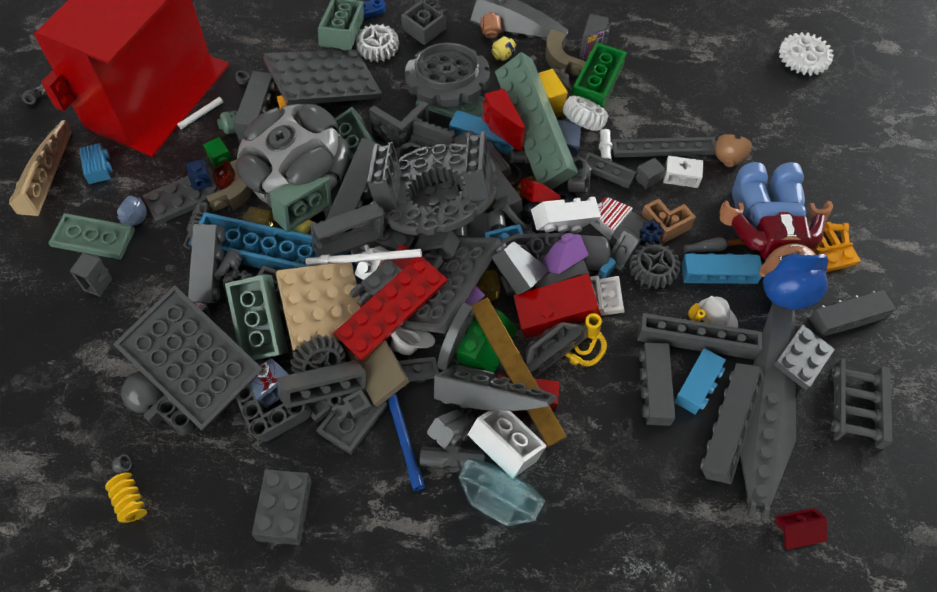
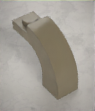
M551 29L547 37L545 50L548 65L552 69L564 68L566 74L570 73L579 76L586 61L566 54L563 51L566 34Z
M237 159L230 162L235 175L232 184L223 190L206 196L213 212L229 205L232 210L237 209L253 193V190L239 177L236 169Z

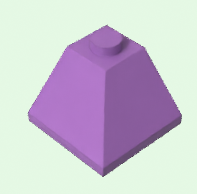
M567 233L561 236V240L553 245L541 263L549 269L548 272L560 274L589 254L581 235Z

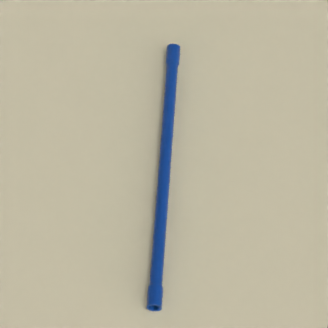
M352 262L353 271L355 275L357 264L355 262ZM355 275L356 283L361 284L362 279ZM395 393L387 400L408 468L413 491H418L425 488V484L415 458L397 394Z

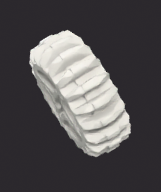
M370 24V27L365 26L364 29H360V32L357 33L355 44L361 57H364L365 60L369 59L371 62L376 60L378 63L379 60L384 62L385 59L390 60L391 56H395V53L398 52L399 40L397 33L390 26L385 27L384 24L373 26Z
M569 96L563 106V114L571 122L586 129L599 131L602 130L607 122V112L600 105L590 101V99L588 100L580 96Z

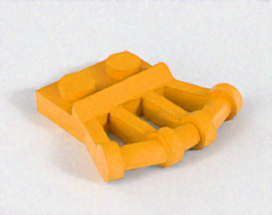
M826 222L824 232L832 246L828 245L823 236L822 243L817 249L812 250L816 255L826 254L828 258L826 272L855 266L861 261L852 246L853 243L849 241L848 223L833 224ZM834 231L841 232L842 243H840Z

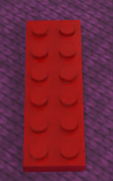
M422 256L416 257L343 323L333 335L355 357L363 362L435 295L448 280Z

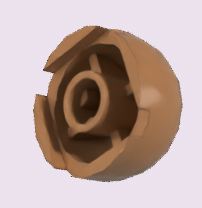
M732 134L719 136L715 145L716 157L725 166L733 167L734 165H739L749 157L752 143L744 137L737 139Z

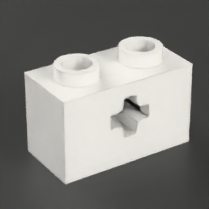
M677 156L667 157L664 166L666 170L663 183L694 188L699 187L703 177L702 160Z

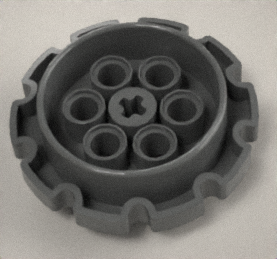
M457 43L435 44L415 54L414 60H409L405 67L406 87L412 95L417 94L418 100L425 101L430 105L438 107L460 106L481 96V90L487 89L490 82L489 64L482 55L478 56L477 51Z

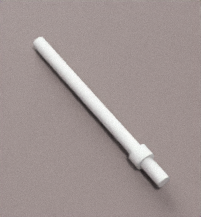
M421 249L338 256L326 254L320 257L306 258V265L421 257L422 252Z

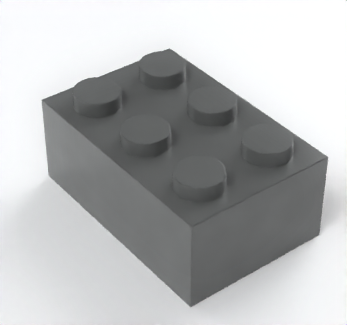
M265 469L252 530V536L256 541L301 545L312 482L308 473Z

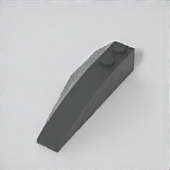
M476 0L470 19L471 23L481 26V18L486 13L493 12L501 18L502 30L500 33L508 31L512 32V35L517 36L520 33L526 34L530 38L542 37V40H547L551 29L564 33L566 36L569 32L568 29L549 16L518 0Z
M454 364L434 376V399L441 400L445 404H457L461 408L492 411L529 410L547 407L557 398V395L538 388L527 389L526 384L521 382L510 383V378L507 377L496 378L493 372Z

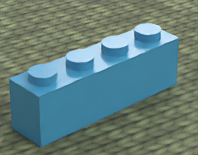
M456 110L449 124V131L453 130L455 133L454 138L468 131H471L474 136L480 135L484 131L486 141H490L498 152L509 155L510 149L516 150V148L491 132L487 124L483 123L482 117Z
M690 253L685 254L681 263L683 283L758 284L762 278L759 275V270L762 266L760 255Z

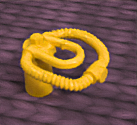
M592 313L586 317L584 326L587 328L588 338L592 339L589 349L581 351L578 345L574 349L579 355H588L592 352L599 339L601 341V350L590 361L583 360L581 357L570 352L567 353L565 356L570 358L569 362L572 365L580 364L590 367L597 364L605 355L607 342L600 332L602 319L598 314Z

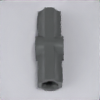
M453 445L445 448L421 447L420 466L439 467L449 472H458L461 469L483 471L485 451L463 450L461 447H454Z

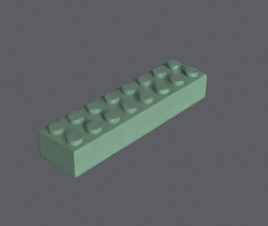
M521 52L496 70L495 74L501 89H505L525 126L523 147L536 181L552 190L578 174V171L533 59Z

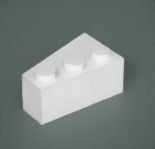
M595 196L589 197L586 201H580V198H575L574 202L565 203L564 200L545 201L531 209L536 230H544L545 232L558 231L563 233L571 231V233H578L582 231L583 227L601 217Z

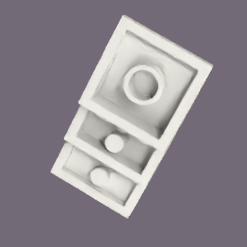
M599 276L590 277L601 315L624 313L619 276L600 279Z

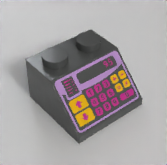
M593 14L589 15L582 38L580 60L588 59L596 42L604 45L607 44L608 37H605V35L609 34L611 26L608 25L609 18Z

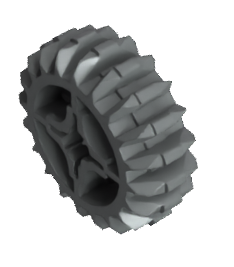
M653 241L650 245L646 242L644 246L639 245L630 257L629 269H631V275L635 276V281H641V286L647 284L648 289L651 286H654L655 290L659 286L664 289L666 285L670 286L680 273L679 255H674V250H669L668 245L664 247L662 243L656 245Z
M318 334L316 339L311 336L310 341L303 340V345L297 346L298 351L292 352L294 358L291 359V370L296 374L305 372L306 364H308L309 371L346 363L344 358L346 355L342 345L335 338H330L327 335L323 337Z

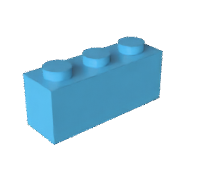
M704 348L674 403L695 415L699 408L703 410L709 401L706 398L707 394H712L717 386V383L714 382L716 377L720 379L726 369L722 367L726 359Z

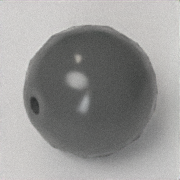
M141 371L130 375L124 381L121 389L124 405L130 411L139 414H145L165 395Z

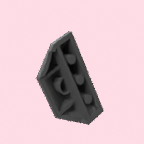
M561 322L552 328L546 329L538 339L532 340L525 348L524 362L533 378L536 379L588 338L587 328L584 325Z

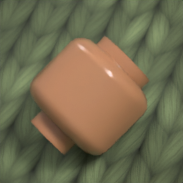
M493 12L486 13L481 18V32L487 38L497 37L502 30L501 18Z

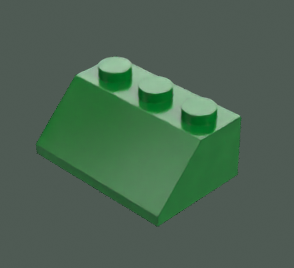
M495 309L510 338L513 339L517 332V327L501 311ZM475 318L457 349V361L468 367L495 373L500 361Z

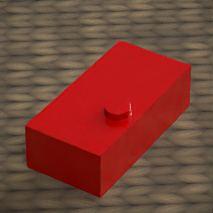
M589 273L523 292L519 295H513L521 329L526 339L541 335L546 329L552 328L561 322L580 324L585 322L586 317L592 313L598 314L601 317Z

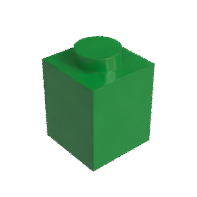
M220 137L203 144L207 156L216 169L224 167L232 161L230 153Z

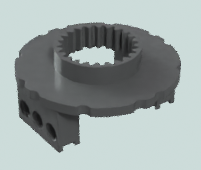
M483 131L480 135L470 136V133H466L467 144L465 145L436 144L433 147L426 146L416 149L400 157L399 161L392 142H389L388 146L374 144L367 183L374 199L373 202L376 201L379 208L382 207L385 212L384 223H389L392 229L405 234L418 235L424 233L426 235H435L438 232L446 233L472 222L476 215L482 214L492 203L496 196L495 188L498 187L496 167L490 159L485 132ZM440 181H443V183L450 181V183L455 182L462 189V191H459V196H455V201L450 200L448 205L444 203L442 207L437 205L434 209L431 206L425 209L424 206L419 207L418 204H414L413 197L417 196L416 193H420V189H425L426 185L432 186L433 182L437 184Z

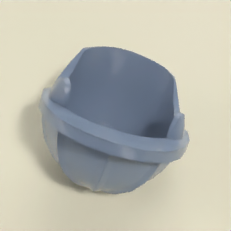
M127 196L117 210V218L121 224L138 225L146 217V206L140 197Z

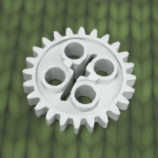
M802 32L800 35L794 33L793 36L789 35L788 38H785L779 50V53H781L779 57L783 58L781 62H787L786 67L791 66V71L796 69L797 74L800 71L803 75L808 72L810 76H812L813 72L818 75L819 72L823 73L824 70H827L833 61L834 55L832 54L833 50L829 49L830 45H825L827 41H820L822 37L815 38V34L810 36L809 33L804 35Z

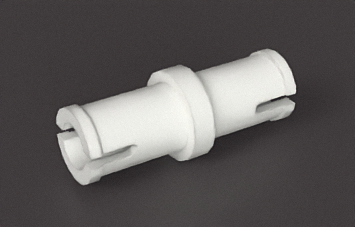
M602 129L600 131L599 143L601 157L612 161L611 150L613 145L610 138L611 132L609 129Z

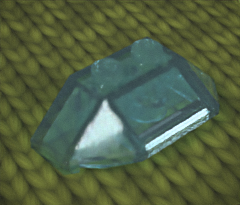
M468 458L459 475V480L462 482L470 505L506 526L535 521L545 502L531 485L517 477L512 479L503 469L488 462Z

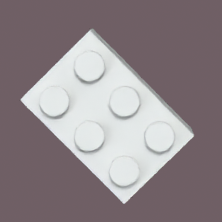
M490 410L476 419L467 434L512 479L536 463L547 447L511 411Z

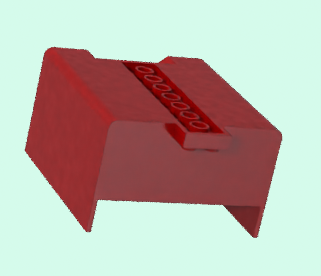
M67 0L34 33L38 44L53 69L41 81V84L55 108L65 111L72 104L85 128L151 157L158 152L178 128L177 124L189 115L230 66L228 62L210 56L192 0Z

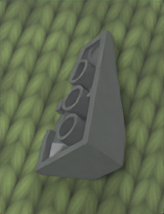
M567 233L514 234L502 239L501 242L502 244L505 242L508 245L514 241L538 261L542 262L553 245L561 240V236Z

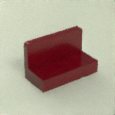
M816 508L775 516V524L784 532V547L788 550L827 541V518Z

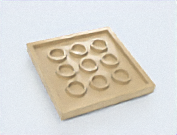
M352 262L285 269L275 272L293 351L298 350L297 346L303 345V340L308 342L311 336L316 339L318 334L323 337L325 335L330 336V338L333 337L339 343L340 341L333 333L360 309V304L358 303L360 296L358 295L354 298L350 295L351 290L357 285Z

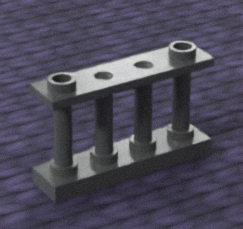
M841 358L832 367L831 372L832 377H834V420L831 424V431L834 432L833 440H839L847 432L872 437L875 440V448L884 450L892 443L890 368L882 366L874 374L846 369V359ZM846 377L872 382L874 384V392L846 387ZM846 395L872 400L874 411L846 405ZM846 414L873 419L875 421V429L846 424Z

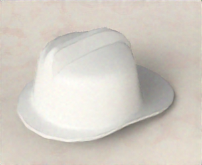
M710 296L699 303L701 310L705 311V316L702 319L705 323L738 328V320L730 310L729 304L725 299L718 296Z
M399 327L391 335L390 348L394 352L411 355L418 348L433 346L435 338L426 331Z

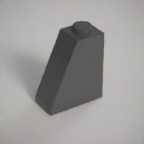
M514 241L508 245L504 242L495 249L497 252L491 257L517 295L531 289L549 271L545 265Z

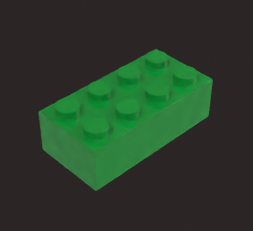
M596 42L573 86L572 96L590 99V101L604 108L622 71L627 52Z

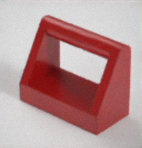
M521 178V197L532 202L561 199L560 195L545 185L528 178Z

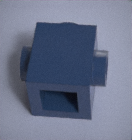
M204 159L186 163L188 177L194 190L212 187L210 173Z

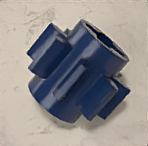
M653 219L648 223L643 222V228L640 229L639 233L644 234L642 241L647 240L650 244L655 240L659 242V235H663V229H659L661 223H655Z

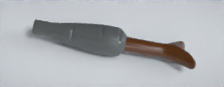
M716 237L691 245H684V252L724 251L727 247L745 245L741 238L726 240L723 237Z

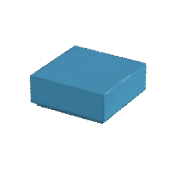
M610 257L609 262L600 268L598 273L600 279L608 278L614 270L616 260Z

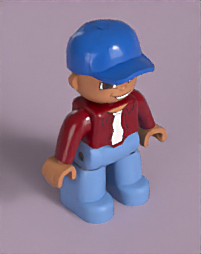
M759 162L748 163L739 170L732 188V197L736 209L732 208L728 201H725L720 208V220L726 225L733 226L745 245L751 250L759 251L761 258L766 260L759 270V275L764 277L763 288L772 303L788 310H801L811 307L823 299L828 289V279L826 276L828 258L826 254L816 255L812 250L817 249L822 243L825 223L832 212L833 204L831 201H827L822 209H817L814 203H810L806 211L804 207L805 195L802 187L804 174L801 166L797 163L789 162L777 167L768 185V191L766 187L768 174L765 166ZM806 213H807L808 218L812 221V222H811V225H810V228H809V225H808V220H807V217H806Z

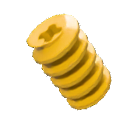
M131 473L118 474L105 485L108 496L112 499L111 504L114 507V512L117 514V520L122 523L136 521L147 514L146 509H141L144 507V502L139 501L141 495L136 494L138 488L134 486L135 480L130 479Z

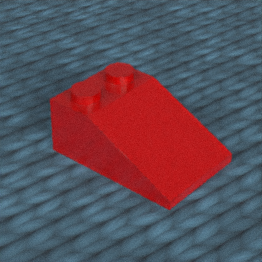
M505 89L486 93L482 103L484 114H482L483 123L487 124L491 132L518 151L523 150L525 126Z

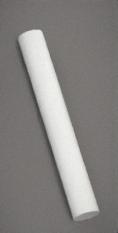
M220 97L216 98L177 124L178 127L182 130L222 104L223 100Z

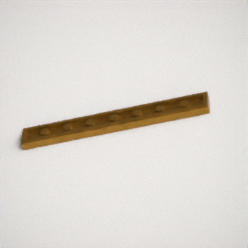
M488 297L471 305L474 307V316L507 376L510 378L511 383L521 382L526 384L527 389H539ZM550 406L527 410L548 448L566 439L567 436Z

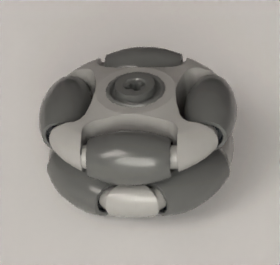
M313 104L288 105L281 107V110L274 108L259 115L243 134L245 139L241 140L238 148L236 169L241 180L270 208H272L270 193L285 184L294 183L295 185H302L319 178L328 177L332 190L346 175L350 162L348 143L339 134L336 120L324 108Z

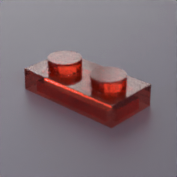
M228 160L213 169L215 185L220 190L224 187L227 188L235 181L233 169Z

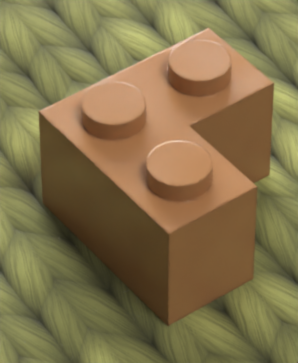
M660 199L645 205L641 217L648 222L653 219V222L661 223L659 229H663V235H659V242L662 244L690 230L696 218L685 204L669 211Z

